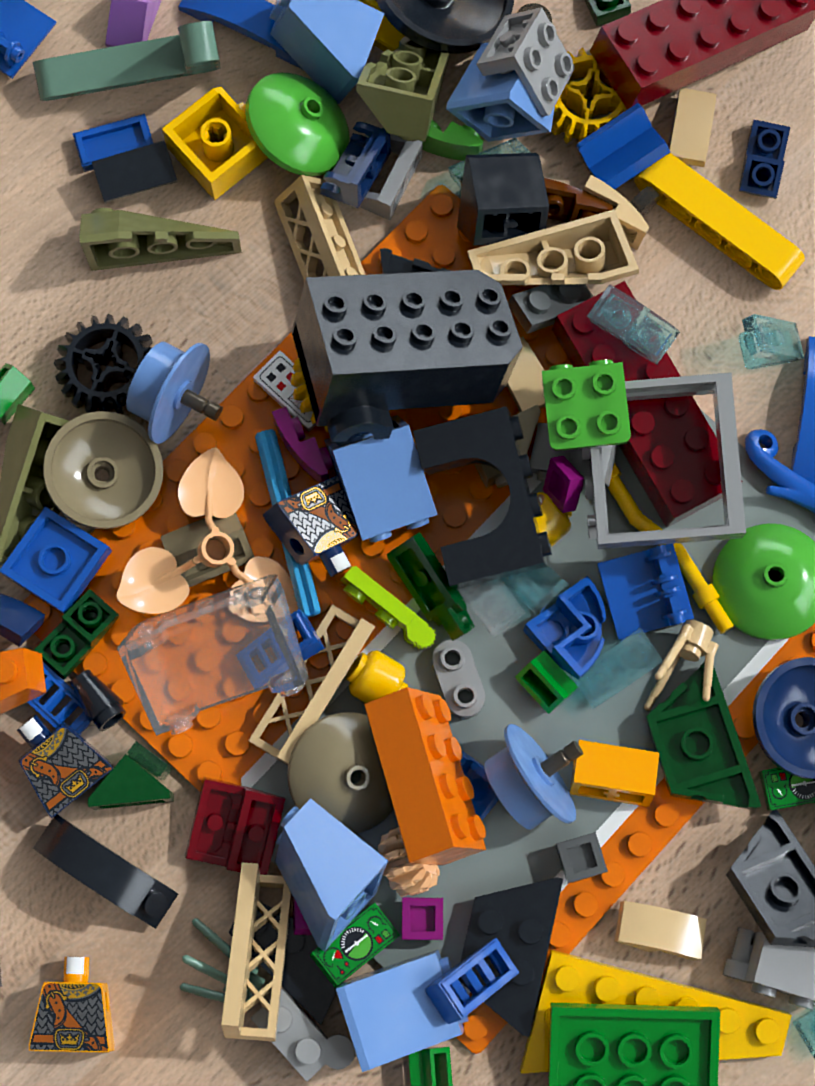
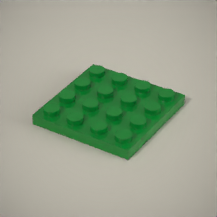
M550 1003L548 1086H718L720 1010L718 1007Z

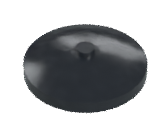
M376 0L384 16L404 36L428 49L451 54L476 51L481 44L488 43L503 17L512 13L514 0Z

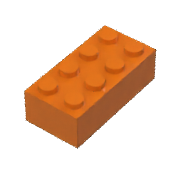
M406 687L364 704L409 863L446 865L485 851L486 846L483 840L486 837L485 826L481 818L475 813L472 803L474 798L473 786L469 778L463 773L460 762L463 757L462 749L458 740L452 736L449 725L451 712L446 701L440 695Z

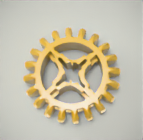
M583 47L578 51L577 57L573 56L569 51L567 52L573 60L575 69L568 81L570 83L566 84L554 109L552 132L554 135L565 132L564 141L566 144L572 138L579 139V143L627 110L594 57L587 55ZM585 77L583 80L579 82L572 81L577 78ZM601 81L605 82V83L608 84L610 87L605 86L604 84L601 83ZM591 88L593 100H591L590 107L587 108L585 96H587L588 89ZM567 108L574 110L578 116L571 113ZM609 111L612 112L603 118L592 119L595 115L608 114Z

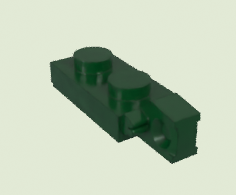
M420 532L387 554L388 560L427 620L433 619L439 626L443 625L452 641L465 635L475 627L466 610L467 606L465 601L462 600L463 597L457 589L455 590L449 586L446 571Z

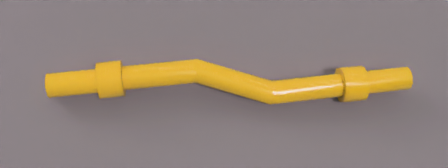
M614 462L610 485L607 488L629 523L639 531L663 530L642 514L621 481L620 476L622 473ZM674 543L680 570L694 591L692 597L698 607L706 610L720 634L733 628V623L718 601L720 595L713 584H707L681 543Z

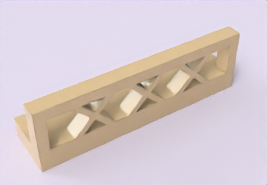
M299 176L274 200L304 282L306 277H317L315 272L318 258L322 260L324 265L322 277L366 275L337 201L320 194V187L326 181L311 176ZM297 197L300 204L297 218H294L289 204ZM306 226L309 227L312 234L309 250L305 248L303 242Z
M332 604L316 630L318 637L321 639L323 636L325 648L316 654L327 652L330 664L329 672L324 677L309 680L306 668L307 660L295 666L248 742L288 765L296 742L304 731L318 721L375 626L363 618L359 621ZM335 616L353 627L354 631L347 642L330 646L326 629ZM343 648L334 662L332 651ZM302 670L304 681L294 683ZM322 682L313 696L311 685ZM306 686L310 701L304 711L288 714L285 702L286 694L291 689ZM281 704L284 715L272 718ZM300 717L292 731L290 719ZM285 720L289 737L281 750L260 739L268 724Z
M242 863L221 1026L225 1038L275 1042L292 894L283 876L260 875L259 865L256 863ZM260 887L283 888L282 901L268 911L259 901ZM258 909L263 916L256 921ZM280 913V921L278 923L274 917ZM269 922L278 932V939L263 951L255 942L254 933ZM254 949L258 956L251 961L252 950ZM276 952L274 964L269 957ZM264 961L273 972V980L258 991L249 981V975L253 969ZM249 990L253 997L246 1002L247 991ZM271 992V1000L269 1004L264 997ZM259 1002L269 1013L267 1029L243 1027L245 1013Z

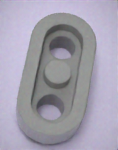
M452 639L443 641L434 650L432 658L433 669L443 698L454 716L462 719L472 718L482 710L485 703V691L473 656L468 646L459 640L452 641ZM448 653H456L460 657V662L454 666L448 665L445 661V656ZM462 690H468L472 693L473 700L469 703H462L458 699V693Z

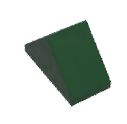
M125 754L90 795L88 807L93 810L168 803L174 802V794Z

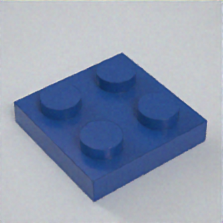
M45 506L0 568V572L11 581L65 614L76 603L112 550L100 540Z

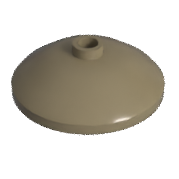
M98 411L80 415L67 422L57 431L46 450L43 476L51 500L66 517L89 528L114 529L134 522L152 506L159 494L163 481V461L157 444L150 440L148 431L142 425L122 414ZM98 469H104L108 472L109 479L99 481L95 478L94 473Z
M355 712L335 713L316 721L304 731L292 750L288 764V787L295 806L301 809L311 798L354 834L372 829L384 821L394 810L368 716ZM355 770H360V781L352 784L350 780L351 774Z

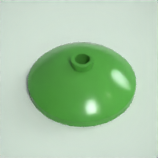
M281 72L262 78L248 95L245 115L249 131L257 146L271 161L289 172L305 176H320L334 169L348 146L350 137L346 118L340 106L328 91L306 77Z
M768 523L746 528V534L743 538L730 539L725 544L714 565L712 584L720 595L719 603L735 628L758 639L784 640L805 632L815 624V542L809 536L790 526ZM771 570L779 571L782 574V580L779 582L772 581L768 576V572Z

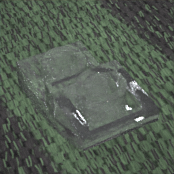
M501 579L457 589L463 600L469 604L493 637H496L526 614Z

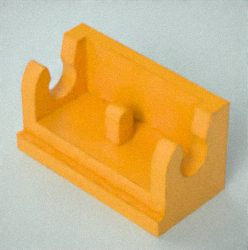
M585 740L578 741L583 755L573 762L569 790L571 795L645 807L650 806L655 796L659 752Z

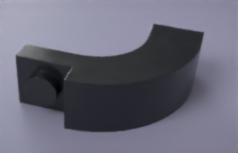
M58 814L53 817L33 849L63 871L155 929L178 896V893L136 867Z

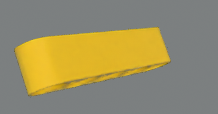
M671 153L640 172L634 178L636 186L644 195L772 289L781 290L805 261L804 254L795 244Z

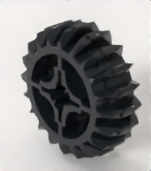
M107 314L105 322L100 324L98 318L92 315L90 320L92 326L86 328L82 322H78L76 325L79 331L78 335L66 332L65 338L70 345H58L57 350L63 357L54 361L56 369L61 371L55 377L58 384L64 385L61 390L64 397H73L71 402L75 408L85 405L86 413L96 412L98 407L100 411L110 412V408H115L116 413L124 415L122 406L126 405L131 381L140 363L153 348L150 347L153 341L149 334L142 335L143 330L139 324L129 328L128 318L124 316L115 324L113 316ZM105 342L99 349H89L98 343ZM123 343L137 353L138 363L136 369L130 367L128 362L122 360L123 352L121 348ZM110 361H113L114 367L108 366ZM79 363L85 365L87 370L93 372L91 377L93 385L91 389L78 381L77 371ZM101 365L107 366V367L105 368V371H102V370H101V368H100ZM115 383H126L119 389L109 391L110 387Z

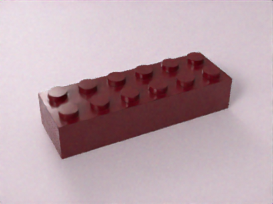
M661 0L602 26L590 49V53L628 110L637 103L643 106L807 31L815 19V0Z
M625 281L557 315L552 331L573 367L589 366V363L598 360H612L613 363L623 362L625 381L681 377ZM693 396L627 401L631 437L627 443L618 445L666 528L721 499L722 489L717 437Z

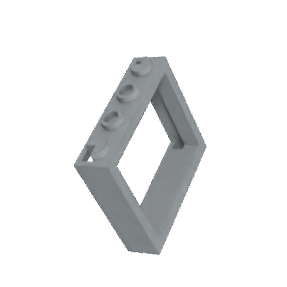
M731 372L625 381L627 401L713 394L725 525L609 534L602 446L581 448L582 460H590L591 475L584 476L585 499H593L594 515H587L589 539L597 540V549L743 538L746 534Z

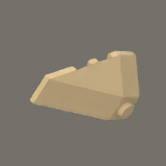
M615 209L467 251L473 270L483 272L502 285L604 284L639 274L638 265Z

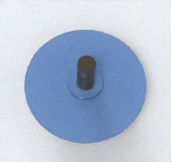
M163 341L156 344L140 363L128 390L126 407L129 412L149 422L148 435L152 442L160 444L169 439L184 422L191 409L201 414L204 413L205 416L214 421L219 418L223 407L212 401L209 402L208 399L199 395L210 362V350L207 345L197 343L184 352Z
M515 724L506 726L504 738L507 746L484 763L489 783L505 809L520 825L530 830L552 815L567 824L575 821L576 809L573 799L558 771L570 764V761H574L583 755L579 744L576 741H572L563 750H559L548 758L542 748L522 728Z

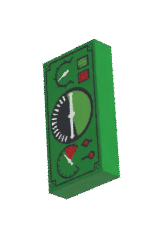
M779 767L759 772L767 811L815 803V779L796 777L781 770Z
M374 903L353 919L325 952L318 947L310 954V957L334 988H336L396 940L400 934L376 903Z

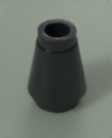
M90 670L80 673L70 683L90 725L96 726L99 731L111 728L125 716L126 711L122 707L124 701L93 675Z

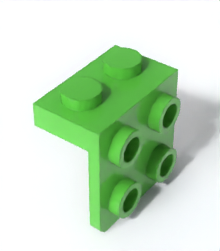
M598 360L589 363V366L582 367L561 364L542 371L549 443L553 450L562 451L625 444L630 440L631 430L623 362L613 363L612 360Z

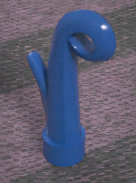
M762 429L749 432L745 438L747 455L777 485L768 486L765 490L766 494L789 500L815 514V485L773 458L779 450V445L776 437L771 432ZM760 443L765 445L766 448H761Z

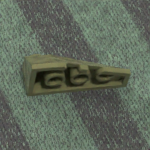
M405 36L399 40V46L394 51L387 49L381 53L379 62L376 64L369 62L364 66L357 82L356 91L387 133L398 135L406 141H426L451 53L428 49Z
M98 208L89 214H81L80 245L91 271L242 253L239 233L237 231L110 208Z
M20 404L17 406L6 440L0 479L1 566L6 562L45 506L58 515L61 512L47 492L43 476V465L50 441L57 431L70 420Z

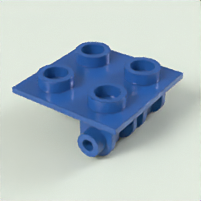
M0 0V71L13 79L57 22L24 0Z
M673 544L661 545L597 563L618 640L694 619Z

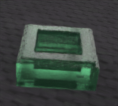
M137 741L127 752L132 760L160 780H165L172 770L167 763Z

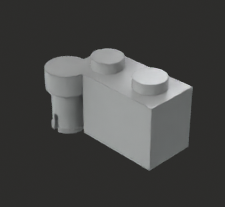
M738 927L731 959H726L723 975L751 983V991L764 996L776 998L777 991L790 995V1004L813 1010L815 1004V948L770 945L763 932L754 933L752 930Z
M284 988L281 989L276 1041L272 1042L306 1081L312 1078L325 1064L337 1070L349 1066L355 1055V1048L351 1039L341 1034L332 1035L328 1038ZM262 1007L251 1019L259 1028L267 1029L269 1013Z

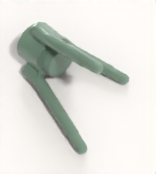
M198 918L193 919V926L230 958L231 947ZM189 955L182 957V961L224 984L227 983V974ZM256 967L250 972L249 981L260 991L266 979L256 975L260 969ZM186 983L180 985V989L184 992L224 1003L225 993ZM249 990L247 991L246 1002L253 997Z

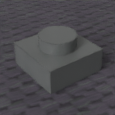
M596 832L555 844L567 884L608 872Z

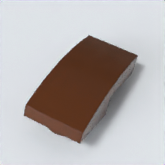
M544 178L549 202L548 219L567 223L613 210L612 205L593 194L566 183Z

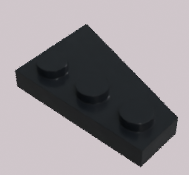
M261 903L268 911L272 909V907ZM258 909L256 921L263 916ZM280 913L274 917L278 923L280 921ZM289 917L282 987L322 1025L337 993L336 988H334L310 957V954L318 948L313 936L294 935L293 918ZM234 922L229 931L231 936H233ZM269 922L254 933V940L263 951L278 939V932ZM253 949L252 957L255 958L258 954ZM276 952L269 957L274 964ZM263 961L260 965L273 977V972Z

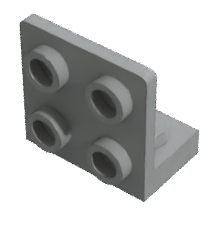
M542 7L505 15L476 64L483 76L497 73L508 74L515 70L542 117L551 114L575 69L570 54L566 52L554 25L549 21Z

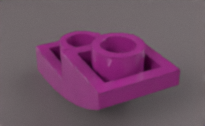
M287 406L272 411L277 431L295 461L317 482L321 483L329 479L328 470L333 469V464L326 446L319 448L315 437L302 442L299 441L305 438L302 425L298 416L290 417Z

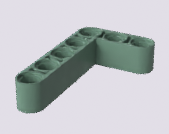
M212 21L193 22L179 26V35L35 61L33 62L40 101L57 100L218 70L221 67Z

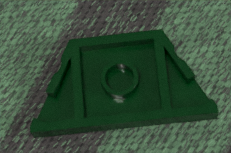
M704 661L697 671L684 683L682 682L645 719L655 750L659 752V762L670 796L750 810L760 809L762 805L714 665L710 700L703 701Z

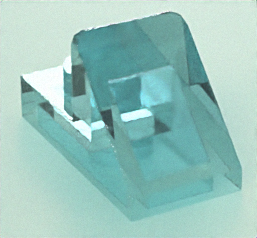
M757 314L742 319L745 332L739 334V342L747 369L790 363L805 358L795 322Z

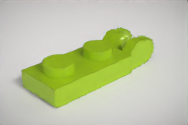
M352 566L341 578L340 581L346 585L343 591L361 605L366 600L378 610L374 615L389 628L394 629L396 625L400 627L403 631L404 641L409 645L412 644L413 648L416 647L417 650H423V648L426 649L431 647V644H434V640H436L435 630L357 566Z

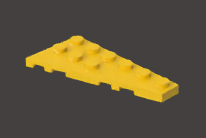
M550 950L534 1012L530 1036L527 1039L520 1066V1073L548 1072L550 1003L718 1007L720 1010L719 1060L782 1056L792 1015L779 1009Z

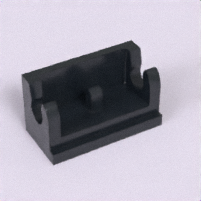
M165 140L92 161L105 204L112 202V200L178 182Z

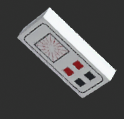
M279 351L253 376V380L282 408L287 406L288 412L292 417L298 416L301 425L310 432L316 426V423L312 424L310 420L313 412L301 413L299 408L302 401L294 400L293 392L296 387L291 386L290 383L291 376L295 373L292 369L294 363L283 352Z

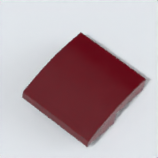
M204 777L185 858L224 866L227 870L241 873L242 863H256L259 865L260 875H267L285 797Z

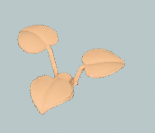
M211 448L197 457L183 474L178 486V501L183 512L190 517L205 515V523L210 531V534L199 543L198 555L177 567L173 554L163 548L149 547L134 554L125 566L116 594L118 602L125 607L146 614H161L176 609L185 601L190 590L188 582L181 574L202 562L205 566L211 568L227 564L233 575L239 579L232 585L229 596L233 610L243 620L255 624H265L284 619L298 610L291 578L285 569L273 559L256 556L246 563L244 571L241 572L236 565L235 558L232 557L234 553L232 539L227 534L219 532V528L215 526L212 520V516L219 519L232 516L241 507L244 500L242 480L218 448Z

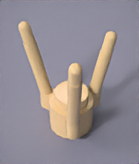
M686 620L683 623L675 643L655 674L657 682L644 704L645 710L649 711L653 707L680 657L696 662L699 661L700 657L705 656L702 699L703 701L710 700L714 657L719 645L711 641L714 632L708 625L696 620Z

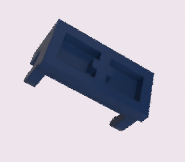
M356 122L353 130L364 133L369 138L353 133L348 146L333 171H328L324 175L323 179L326 182H323L320 187L321 195L355 208L360 207L391 154L390 134L387 133L384 127L379 128L365 122Z

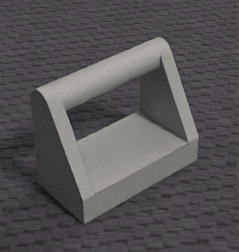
M390 134L391 152L399 156L380 194L368 191L360 205L361 208L391 220L422 158V141H406L398 135Z

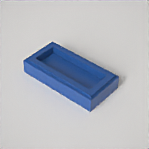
M145 114L73 133L84 172L94 170L92 161L154 144Z

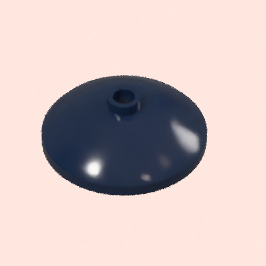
M813 657L790 660L773 669L761 683L753 705L754 731L765 755L781 770L805 779H815V658ZM797 713L803 717V725L801 727L795 722Z

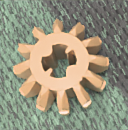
M399 827L391 829L389 833L381 836L378 852L388 860L383 876L388 878L389 886L392 890H396L401 897L413 896L426 892L429 888L437 885L438 876L440 875V869L437 865L409 863Z

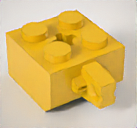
M222 87L211 89L162 128L167 149L214 200L218 199L268 158L251 136L246 122V105L243 102L237 104Z

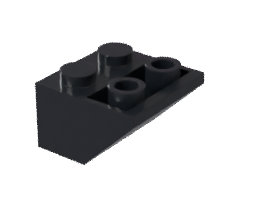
M537 153L466 155L457 228L473 246L489 245L546 229L549 202L540 156Z

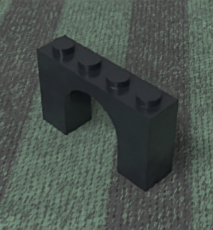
M505 406L414 430L413 434L421 468L427 475L466 465L482 464L502 473L510 489L508 512L502 523L495 530L481 537L440 547L449 586L456 590L548 567L546 556L552 555V549L547 532H539L536 517L543 516L537 492L530 494L527 479L533 477V472L528 454H520L517 440L524 439L518 415L511 417V413Z

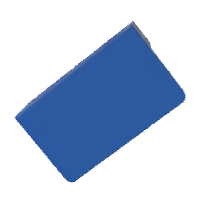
M639 103L630 107L576 145L590 174L613 189H617L670 153L667 143L652 127L644 108Z

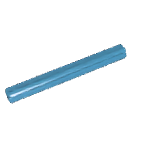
M270 429L258 432L255 435L273 506L277 502L292 496L276 432ZM282 544L298 609L300 608L308 618L320 614L321 609L309 563L303 566L297 564Z

